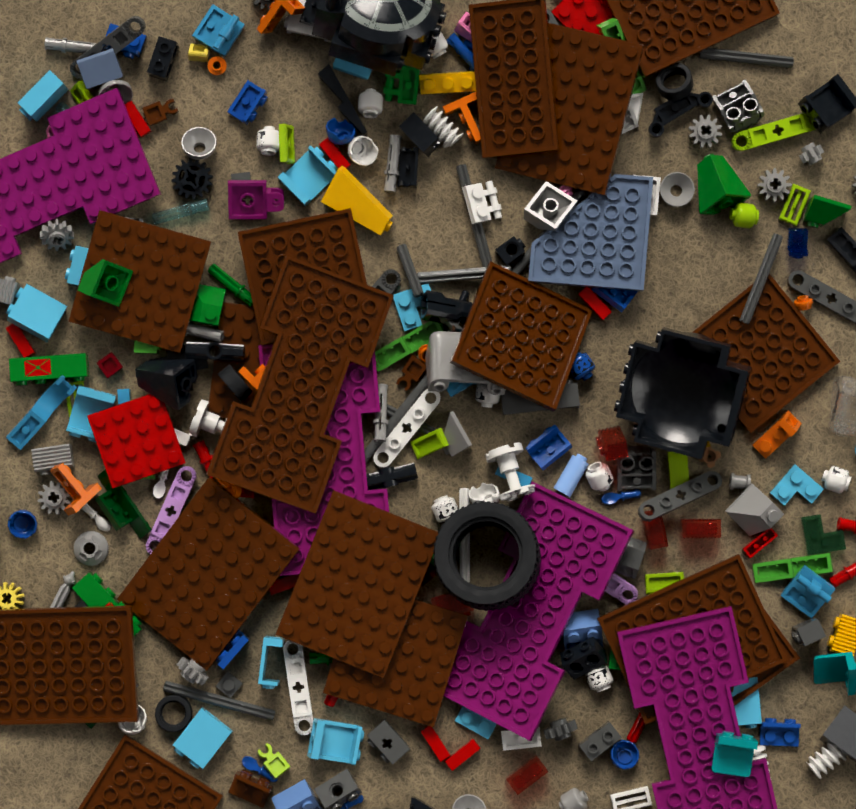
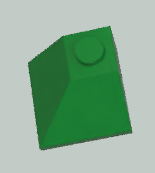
M814 195L808 201L803 222H806L807 226L817 229L818 226L822 227L851 210L852 206Z
M102 259L84 272L77 291L119 307L133 270Z
M200 284L190 321L219 327L226 289Z

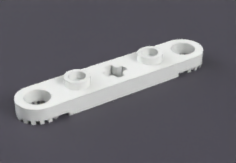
M426 389L386 438V442H383L374 453L373 459L377 466L387 467L392 463L439 404L441 399L439 392ZM431 392L436 395L434 403L426 401L427 393ZM403 423L406 425L410 423L412 431L403 432ZM379 453H387L389 460L386 463H381L378 460Z
M288 640L283 646L294 726L300 735H308L312 731L313 714L303 647ZM291 643L298 646V652L294 655L290 654L287 650L288 645ZM296 682H300V685H304V688L301 689L300 693H298L297 690L293 689V686L296 685ZM300 721H308L310 728L307 731H302L299 728Z

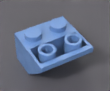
M598 609L573 612L562 634L564 650L591 637H594L603 647L602 627L597 619L600 617Z
M305 779L271 798L276 809H323Z

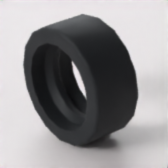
M674 63L658 71L656 76L658 91L667 100H681L688 96L693 89L694 83L691 71L681 63ZM672 75H682L686 79L682 86L675 89H668L663 84Z
M230 364L218 373L219 377L240 401H243L253 392Z
M180 695L164 697L158 702L155 709V718L158 725L169 732H177L184 729L192 718L191 704ZM170 702L180 703L185 710L183 721L176 725L167 723L162 715L164 706Z

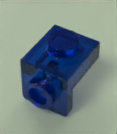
M788 228V255L796 259L808 256V229Z

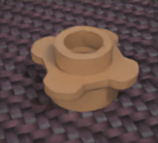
M711 446L706 447L702 460H698L712 468L715 466L716 460L721 457V453L712 449Z

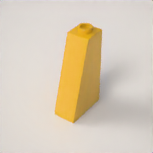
M344 166L338 168L321 202L336 211L351 208L353 220L379 235H382L384 231L388 232L393 224L390 221L393 215Z

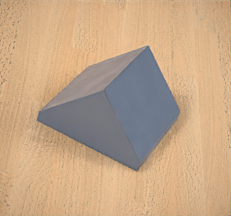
M113 48L76 60L86 89L123 77L122 68Z

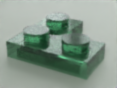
M821 514L801 517L807 555L846 549L843 530L824 533Z

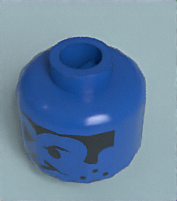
M578 352L570 373L575 380L583 379V381H586L593 376L592 371L595 369V364L587 353L582 354Z

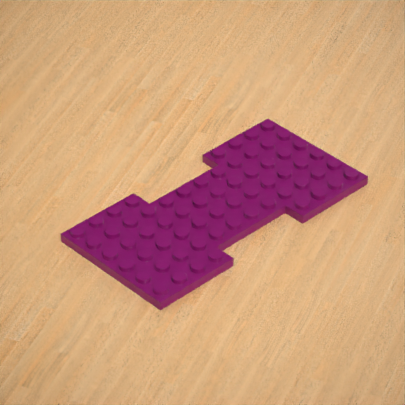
M118 88L48 117L47 119L54 136L0 159V264L22 255L15 236L46 224L48 221H53L84 208L90 224L96 223L99 210L117 214L162 195Z
M273 344L258 346L260 365L264 364L266 366ZM375 350L368 368L350 362L324 433L325 435L342 440L316 514L272 499L274 528L301 548L280 576L300 574L333 490L389 512L387 489L368 490L361 414L380 412Z
M531 482V484L535 485V492L524 496L517 512L530 524L539 543L541 563L536 582L533 584L532 589L529 590V593L523 599L521 598L519 602L514 603V605L500 610H488L480 627L466 621L444 693L446 698L529 741L532 740L565 673V670L549 663L582 594L585 593L599 601L601 600L634 533V530L535 482ZM506 532L498 548V551L514 558L503 582L513 574L519 560L518 543L509 532Z
M728 606L618 631V640L634 709L649 705L654 706L670 779L651 783L657 809H777L766 758L752 761L749 777L715 773L711 769L716 733L728 731L733 732L736 736H741L730 687L749 683L732 607Z

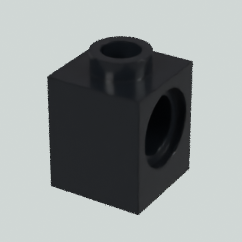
M513 236L496 248L495 252L504 265H509L525 253L524 248L526 246L520 238L516 239ZM510 245L515 246L517 253L509 255L506 252V248Z

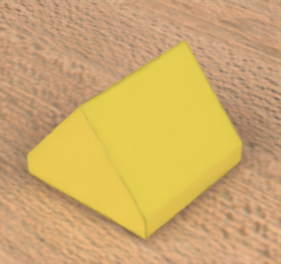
M191 43L188 52L189 61L208 62L209 47Z

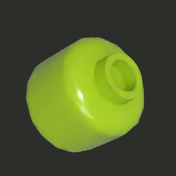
M740 202L734 208H731L729 218L733 221L735 227L750 229L758 223L759 210L753 204Z

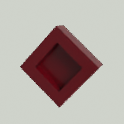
M110 352L97 362V365L108 379L124 368L113 352Z

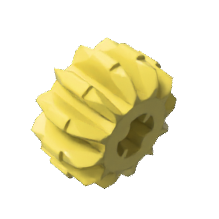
M4 582L3 588L0 586V608L20 609L17 604L24 605V601L19 600V598L25 597V594L18 595L22 588L17 587L14 590L15 583H11L8 586V583ZM5 594H11V603L4 601L6 599Z

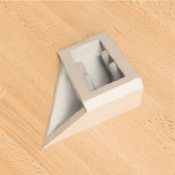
M643 93L632 94L622 134L639 127L638 121Z

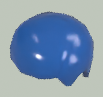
M332 118L326 124L328 139L333 144L345 145L355 138L356 129L346 119L338 122L336 118Z
M18 510L9 517L8 528L10 533L16 538L26 539L36 532L38 523L35 515L30 511Z
M620 740L611 748L610 759L617 768L629 770L637 764L639 750L633 742Z

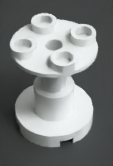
M203 399L200 401L197 407L198 411L193 417L189 429V435L197 437L201 429L213 434L215 431H222L225 422L220 420L221 416L208 411L209 401Z
M520 442L514 443V447L504 445L485 454L487 462L497 461L500 473L506 476L510 490L498 496L501 501H513L518 498L517 495H529L535 492L534 484L521 487L516 472L519 466L515 455L524 451Z

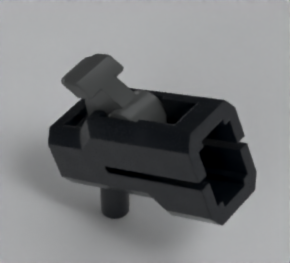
M426 290L421 297V308H424L421 309V320L446 324L450 328V332H461L463 328L459 324L466 322L472 306V302L466 301L470 293L463 290L458 300L446 298L441 292Z

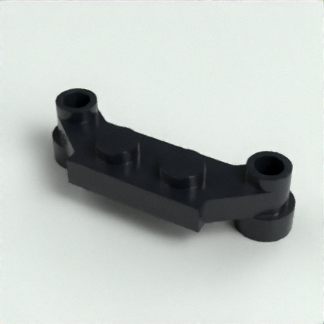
M702 92L700 94L690 93L681 100H668L653 110L655 116L648 128L649 135L653 138H658L663 134L664 126L695 107L708 108L713 102L712 95L709 92ZM701 99H706L707 103H702ZM652 129H658L659 133H654Z

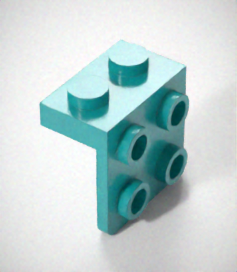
M842 652L815 656L813 661L814 683L822 684L845 681L848 696L856 695V662L854 661L853 653Z
M728 731L716 733L712 771L749 777L754 749L757 750L758 741L753 738V735L749 734L736 736L733 732Z

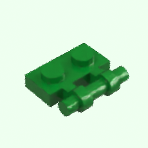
M403 64L402 69L396 72L395 77L385 74L384 100L390 102L392 101V95H398L397 103L416 105L420 70ZM394 78L399 79V88L393 87Z

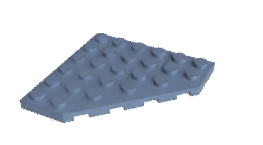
M614 174L610 178L606 196L591 193L588 198L570 211L556 231L547 230L542 236L533 241L528 281L644 291L653 177Z

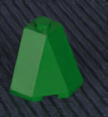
M709 154L697 164L700 214L714 215L720 213V209L734 208L737 203H743L751 197L748 189L723 156Z

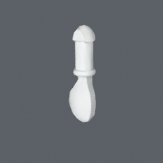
M169 469L160 472L158 476L160 480L153 487V496L156 499H160L165 493L164 481L168 479Z
M87 503L81 508L91 519H95L96 526L100 530L108 532L111 529V524L104 517L97 514L98 512Z

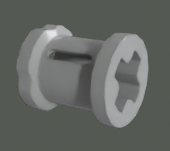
M730 474V490L734 488L746 489L751 484L750 474H747V476Z

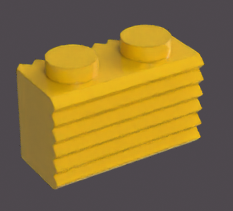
M840 614L839 617L836 616L834 619L833 628H835L833 635L829 636L827 646H829V651L835 653L852 652L854 657L856 650V618Z

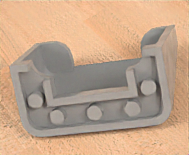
M437 331L430 335L425 355L428 391L442 392L448 388L450 382L487 384V391L490 394H505L506 389L450 363L461 332Z

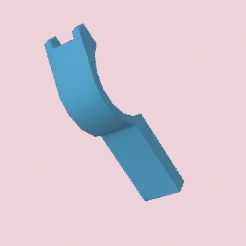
M61 375L10 431L6 439L21 450L46 423L61 402L77 389V386L69 384L65 380V376Z

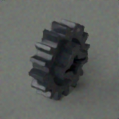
M189 158L188 163L182 160L181 167L179 165L175 166L178 171L172 172L176 178L172 179L171 182L177 184L173 187L174 190L180 189L178 194L180 196L185 194L187 200L190 196H192L193 200H196V195L203 198L202 193L204 191L209 193L207 186H213L209 182V180L213 179V175H208L211 169H205L206 163L203 162L200 165V160L197 159L193 162ZM190 167H197L201 170L194 171ZM184 171V178L180 181L181 173ZM188 172H190L191 175L196 177L195 183L197 186H195L194 183L189 181L190 175L188 174ZM205 177V182L203 186L200 187L201 179ZM191 187L195 191H187L184 188Z

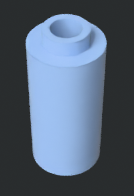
M578 453L576 456L572 455L556 482L554 489L571 497L589 465L586 462L587 458Z

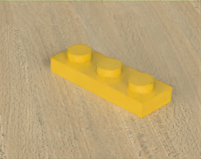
M475 71L419 75L421 94L476 91Z

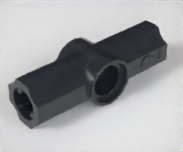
M187 342L185 353L187 359L244 362L245 345ZM217 346L220 348V354L213 357L211 349Z
M415 463L398 467L392 466L380 469L378 472L368 473V490L381 487L383 489L399 485L401 482L417 479Z

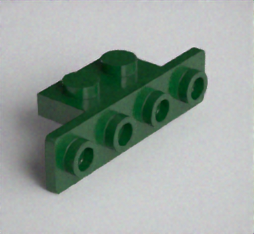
M106 469L102 471L98 478L107 492L98 496L95 501L116 531L130 524L140 539L152 531L148 522L144 519L123 486L112 489Z

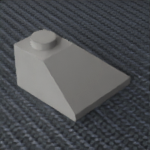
M546 181L524 208V220L538 229L556 231L578 201Z
M454 411L450 412L444 432L449 445L442 449L446 455L450 454L453 457L471 447L472 443Z
M752 483L725 510L748 536L772 528L784 515Z

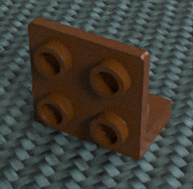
M244 769L241 772L237 771L228 793L264 808L273 788L270 785V781L262 777L258 780L252 777L253 773Z

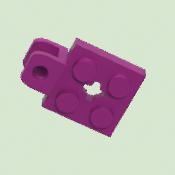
M228 180L229 219H267V212H278L284 209V190L281 188H267L266 180ZM248 195L253 200L250 201V204H246V201L242 200V198Z

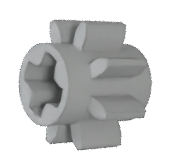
M814 142L801 148L803 153L799 157L803 164L808 162L811 166L822 160L821 154L824 153V150L820 144L815 146Z

